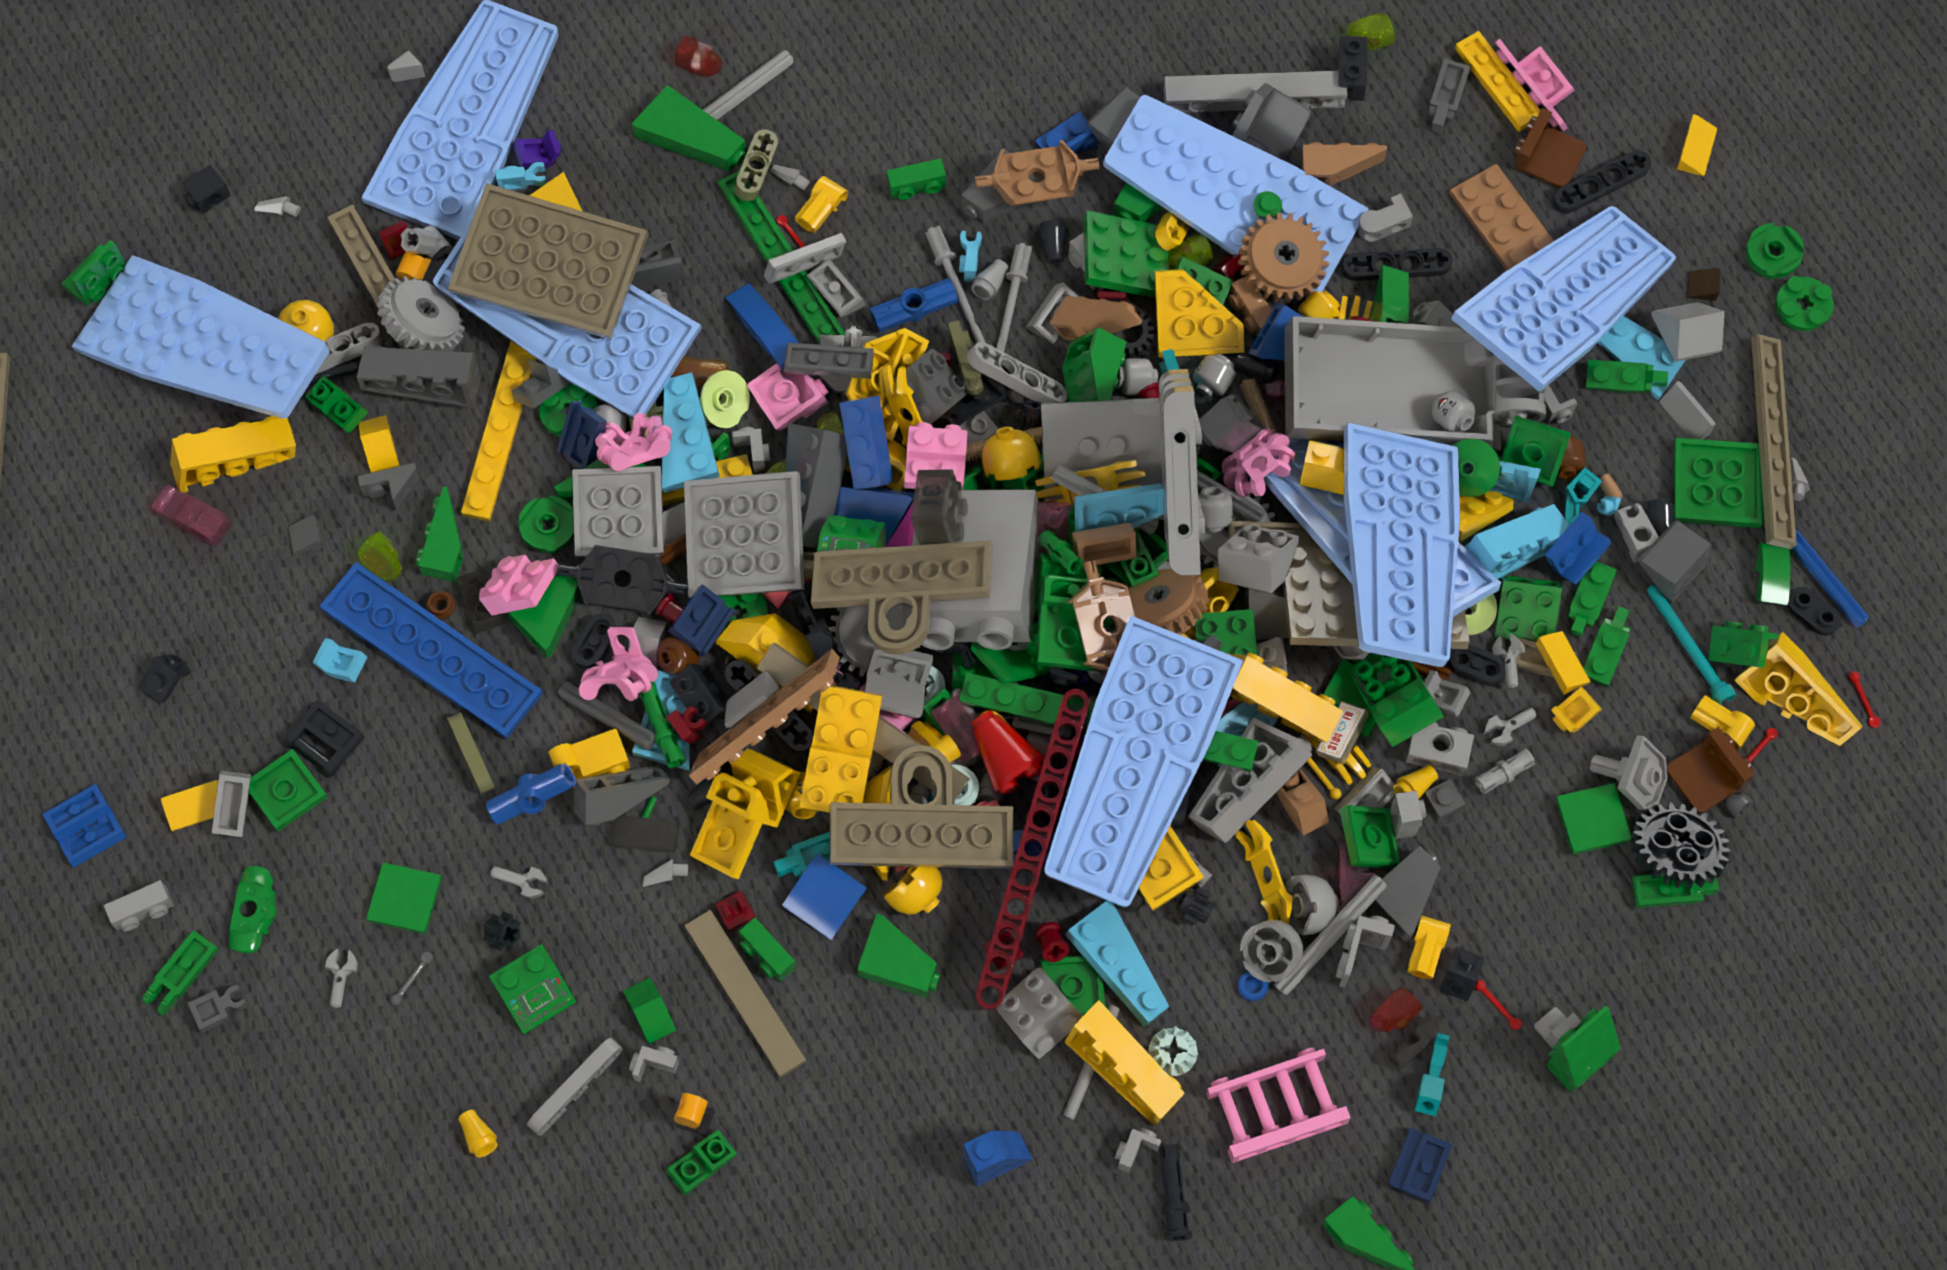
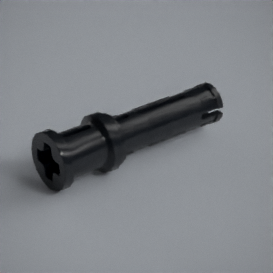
M1165 1144L1159 1147L1165 1192V1204L1162 1207V1214L1166 1217L1167 1232L1164 1234L1166 1241H1184L1191 1239L1193 1234L1188 1226L1187 1213L1190 1211V1206L1184 1200L1179 1145Z

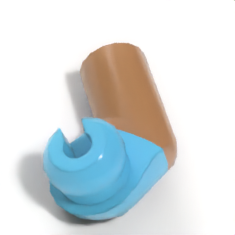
M1605 474L1599 478L1602 480L1600 487L1604 491L1605 496L1600 500L1601 503H1597V510L1600 514L1611 516L1615 513V510H1618L1622 499V492L1611 475Z

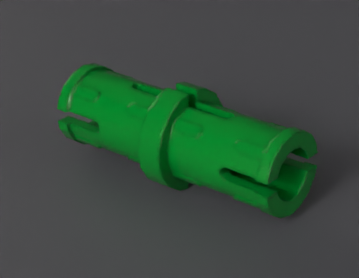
M1050 530L1040 534L1038 544L1049 553V557L1054 563H1059L1072 575L1078 574L1083 569L1084 561L1072 551V547L1068 542L1061 541Z

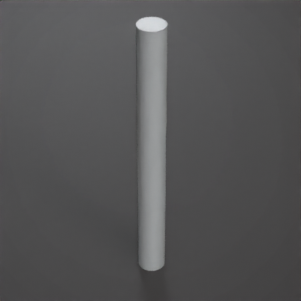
M1108 1005V1011L1117 1018L1120 1009L1114 1005ZM1086 1062L1083 1065L1063 1113V1117L1073 1121L1095 1071Z

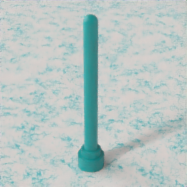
M1656 585L1649 586L1647 589L1648 595L1710 685V692L1712 694L1710 698L1722 705L1721 702L1725 699L1728 702L1733 700L1737 693L1731 684L1727 685L1725 681L1721 682Z

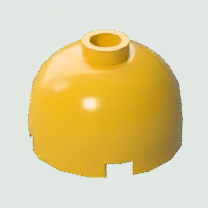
M298 300L290 303L280 312L277 318L322 341L334 336V324L330 314L319 303L311 300Z
M1012 427L998 429L996 434L986 441L981 453L986 477L989 478L990 474H994L995 480H1012L1028 475V468L1034 465L1036 470L1042 463L1035 440L1030 434L1013 429Z
M910 867L907 870L908 872L884 893L883 897L899 913L915 915L922 910L929 913L940 902L937 896L942 890L943 880L941 873L937 867Z

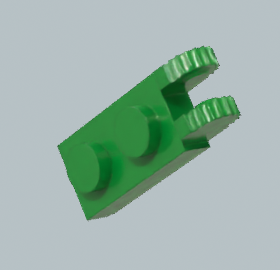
M193 930L155 976V981L144 994L142 1001L147 1005L151 1004L156 1000L163 987H166L170 992L157 1009L159 1014L162 1016L166 1015L178 1000V997L181 998L216 955L219 951L218 947Z

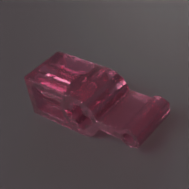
M166 484L151 505V509L154 512L168 518L180 528L214 547L219 544L232 525L228 515L194 496H187L169 484Z

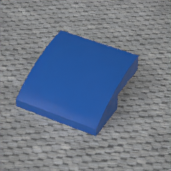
M97 784L90 786L42 814L73 868L127 837Z
M817 853L782 904V907L832 940L867 890V887L835 865H830L828 860Z

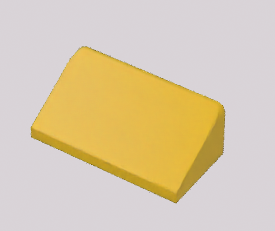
M1693 114L1690 120L1677 169L1704 177L1717 128L1698 115Z
M1563 631L1538 638L1536 646L1563 695L1590 683Z
M219 780L161 798L171 831L214 818Z

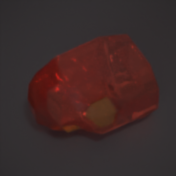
M688 35L682 38L674 56L676 66L701 77H711L718 74L723 65L721 57L712 50V47Z
M1400 987L1373 1013L1369 1019V1025L1374 1031L1390 1032L1393 1029L1403 1030L1419 1015L1423 1007L1406 988Z

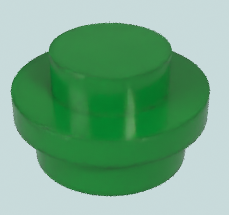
M1264 191L1259 193L1254 199L1253 208L1260 218L1265 219L1270 214L1273 219L1277 213H1280L1282 202L1277 194Z

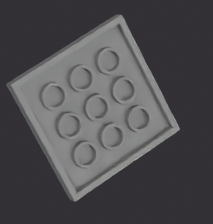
M799 472L684 481L689 598H691L701 584L718 597L805 590Z

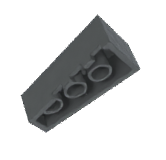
M381 346L364 347L357 374L360 389L364 391L474 408L481 380L476 358L472 352L396 349Z
M1235 393L1221 399L1199 420L1202 440L1210 447L1213 445L1216 449L1219 450L1221 448L1225 453L1229 451L1231 454L1248 443L1261 430L1266 429Z

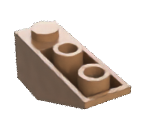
M1318 142L1303 145L1301 151V170L1306 172L1304 175H1311L1332 186L1383 162L1387 152V145H1378L1376 143L1365 145H1351L1349 143L1323 145Z
M1065 296L1049 324L1063 339L1072 341L1097 327L1113 334L1140 325L1142 319L1135 312V308L1125 301L1112 302L1102 298L1095 300L1083 296Z
M1299 768L1276 794L1292 822L1302 835H1305L1329 823L1324 797L1302 769Z

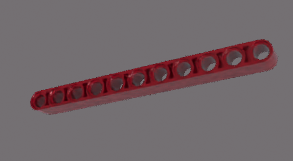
M1080 689L1069 690L1062 698L980 977L976 998L979 1006L986 1011L997 1010L1004 1002L1089 710V699L1086 693ZM1073 698H1078L1084 703V707L1080 711L1073 712L1069 710L1067 703ZM1064 727H1070L1075 731L1076 735L1072 740L1067 741L1059 737V731ZM1057 755L1063 756L1067 760V765L1060 770L1050 765L1051 759ZM1045 785H1055L1059 790L1058 795L1051 799L1044 797L1041 790ZM1039 813H1045L1050 817V823L1043 828L1037 827L1033 823V818ZM1036 842L1041 846L1042 851L1038 856L1030 857L1024 851L1025 846L1028 843ZM1022 871H1028L1033 875V881L1028 886H1021L1016 882V876ZM1011 901H1021L1025 906L1023 913L1020 915L1010 914L1007 906ZM1003 930H1012L1016 934L1015 942L1010 945L1002 944L999 941V935ZM995 959H1003L1007 963L1008 968L1003 974H995L990 970V965ZM988 988H993L999 993L998 1000L993 1004H987L981 998L983 991Z

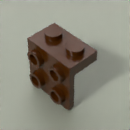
M1542 108L1538 117H1531L1525 130L1529 132L1527 138H1520L1514 153L1518 157L1514 168L1557 188H1561L1569 184L1586 151L1587 145L1581 140L1549 127L1548 124L1552 112Z
M1719 727L1709 732L1701 744L1667 765V774L1691 807L1697 808L1698 814H1703L1727 799L1731 794L1746 787L1754 776L1750 762L1745 757L1739 755L1735 749L1733 739L1729 734L1723 733Z

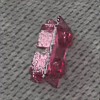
M1045 499L1044 503H1038L1039 536L1044 531L1050 530L1061 541L1068 542V502H1056V499ZM1039 545V555L1041 553H1048Z
M956 695L930 711L944 734H948L957 745L962 761L980 753L973 732L975 728L972 720Z

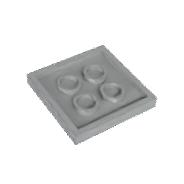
M661 466L629 467L622 471H615L612 468L572 470L576 558H585L594 545L664 555Z

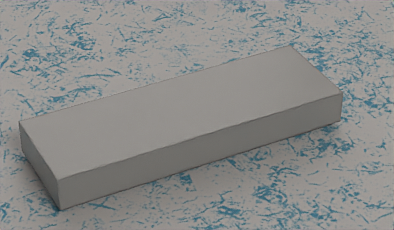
M840 233L770 259L764 277L769 284L818 266L828 258L830 260L837 259L842 254L846 239Z

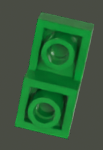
M322 376L305 396L308 401L349 434L368 413L325 376Z
M1133 528L1136 532V558L1119 561L1132 588L1160 576L1137 528Z
M1759 542L1755 571L1760 572L1756 601L1788 605L1790 591L1789 549Z
M717 1130L695 1145L689 1154L668 1167L666 1173L682 1194L686 1196L729 1163L737 1153L721 1132Z

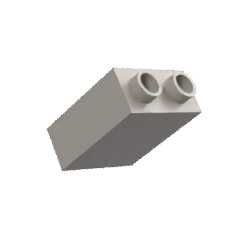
M1035 490L941 491L940 495H931L929 497L923 496L922 491L919 492L912 546L991 540L993 546L990 598L931 601L929 632L921 645L929 649L944 650L950 648L954 642H978L985 648L1002 650L1010 647L1012 642H1031L1035 610L1037 559L1042 552V547L1038 544V538L1044 532L1045 527L1044 517ZM934 499L939 502V504L920 505V502L934 501ZM903 604V613L907 620L912 614L913 607Z

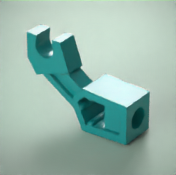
M1586 468L1576 476L1564 491L1566 495L1564 518L1569 525L1579 515V508L1585 506L1602 482V480ZM1575 486L1587 495H1583L1582 499H1578L1573 491Z
M1437 1033L1428 1075L1423 1074L1415 1106L1416 1112L1435 1117L1437 1115L1445 1079L1439 1078L1447 1053L1449 1035Z

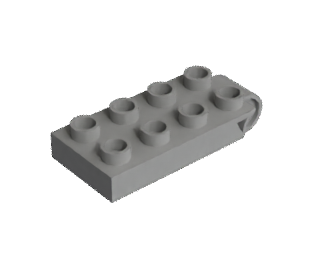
M1293 316L1284 328L1285 435L1288 438L1344 442L1345 427L1347 423H1352L1450 446L1458 441L1474 438L1488 443L1495 451H1501L1500 425L1512 426L1515 415L1535 422H1541L1546 417V405L1544 404L1545 388L1540 392L1461 327ZM1455 390L1473 403L1475 406L1474 422L1468 430L1447 432L1434 421L1432 417V404L1439 394Z

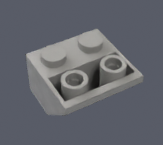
M1246 524L1218 549L1219 581L1272 593L1287 577L1299 542V536L1289 534L1284 530H1271L1262 528L1257 524Z

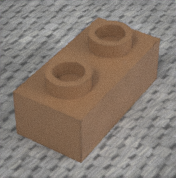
M1247 275L1231 284L1229 301L1235 311L1241 310L1245 317L1243 322L1248 332H1255L1258 336L1272 310L1260 291L1254 292L1256 288L1255 283L1249 285L1246 283L1250 278Z
M1130 522L1072 532L1073 552L1084 563L1096 560V565L1136 558V532Z

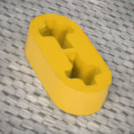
M1167 212L1163 215L1156 228L1155 236L1157 242L1166 251L1179 246L1189 229V225L1172 213Z

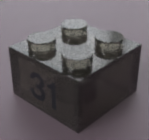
M953 469L918 470L911 522L919 544L958 543L963 541L964 525L962 523V516L967 515L968 505L967 499L962 498V485L960 481L956 480Z

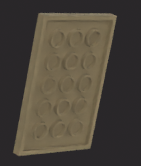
M486 183L448 289L450 292L612 340L649 233L645 229Z
M1297 546L1287 577L1283 582L1290 645L1359 647L1353 584L1319 546ZM1465 610L1453 617L1451 649H1468L1469 635Z

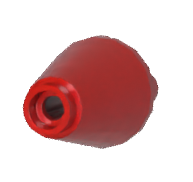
M989 710L972 722L975 728L973 732L995 793L1001 792V794L1007 796L1021 787L1019 781L1026 777L1033 779L1040 775L1045 759L1044 756L1002 717L995 715L992 710Z

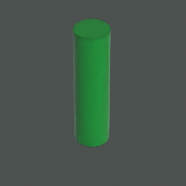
M650 796L640 821L647 823L657 798Z

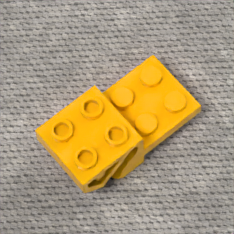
M832 685L821 693L802 791L801 808L830 813L831 802L863 803L883 695Z
M749 748L743 751L742 755L731 763L733 777L726 773H720L714 777L706 796L707 799L713 802L690 853V856L736 879H739L762 823L778 827L801 773Z
M1171 824L1138 888L1152 911L1204 879V876L1171 828Z

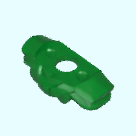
M247 867L238 885L229 930V947L237 952H256L261 946L263 935H268V928L275 920L277 914V907L275 905L276 893L272 890L273 878L269 871L263 867ZM247 901H254L257 905L256 912L250 917L242 916V905Z

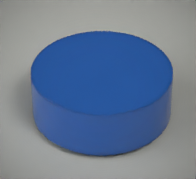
M1246 971L1240 976L1237 987L1239 994L1245 1000L1253 1002L1261 1000L1266 995L1269 984L1253 977L1249 971Z

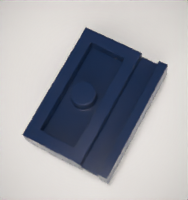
M579 400L570 403L556 452L564 454L565 459L578 469H583L596 460L599 448L595 443V439L600 433H604L607 421L589 407H583L581 405L582 402Z
M701 584L668 631L691 649L694 648L699 652L698 655L703 657L707 654L735 612V609H730L724 604L725 601Z
M1410 1127L1387 1186L1430 1203L1453 1144L1429 1134L1421 1133Z

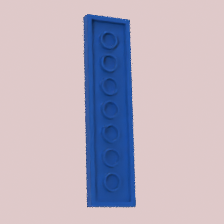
M355 562L319 606L325 614L506 740L543 695L540 688L357 562Z

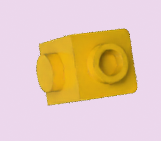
M1583 687L1576 690L1562 704L1551 709L1556 715L1553 721L1564 732L1568 729L1573 733L1581 729L1602 710Z

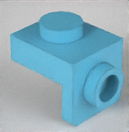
M325 638L313 664L328 676L355 683L367 656L361 651L340 647L333 640Z

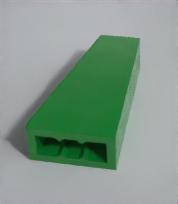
M668 85L632 123L633 135L637 139L728 172L734 165L739 167L744 162L747 154L746 143L743 138Z

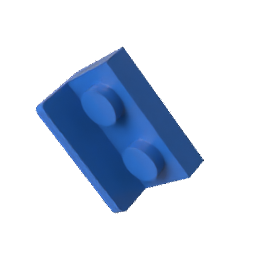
M1079 112L1035 140V145L1038 149L1059 146L1060 140H1063L1075 154H1078L1083 150L1086 152L1092 150L1099 141L1087 125L1088 121Z
M1581 512L1547 551L1545 557L1555 574L1576 585L1611 545V541L1608 537L1597 531L1590 516Z

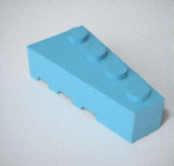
M1554 504L1545 508L1538 507L1530 514L1476 534L1464 548L1497 579H1500L1545 556L1547 551L1570 525Z

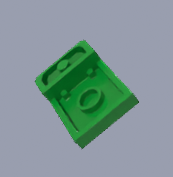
M1041 553L1037 559L1034 614L1039 615L1036 665L1095 671L1096 669L1083 665V662H1087L1073 603L1068 604V600L1087 584L1088 579L1085 567L1078 574H1069L1062 565L1054 563L1050 559L1049 553ZM1097 565L1099 577H1101V565Z

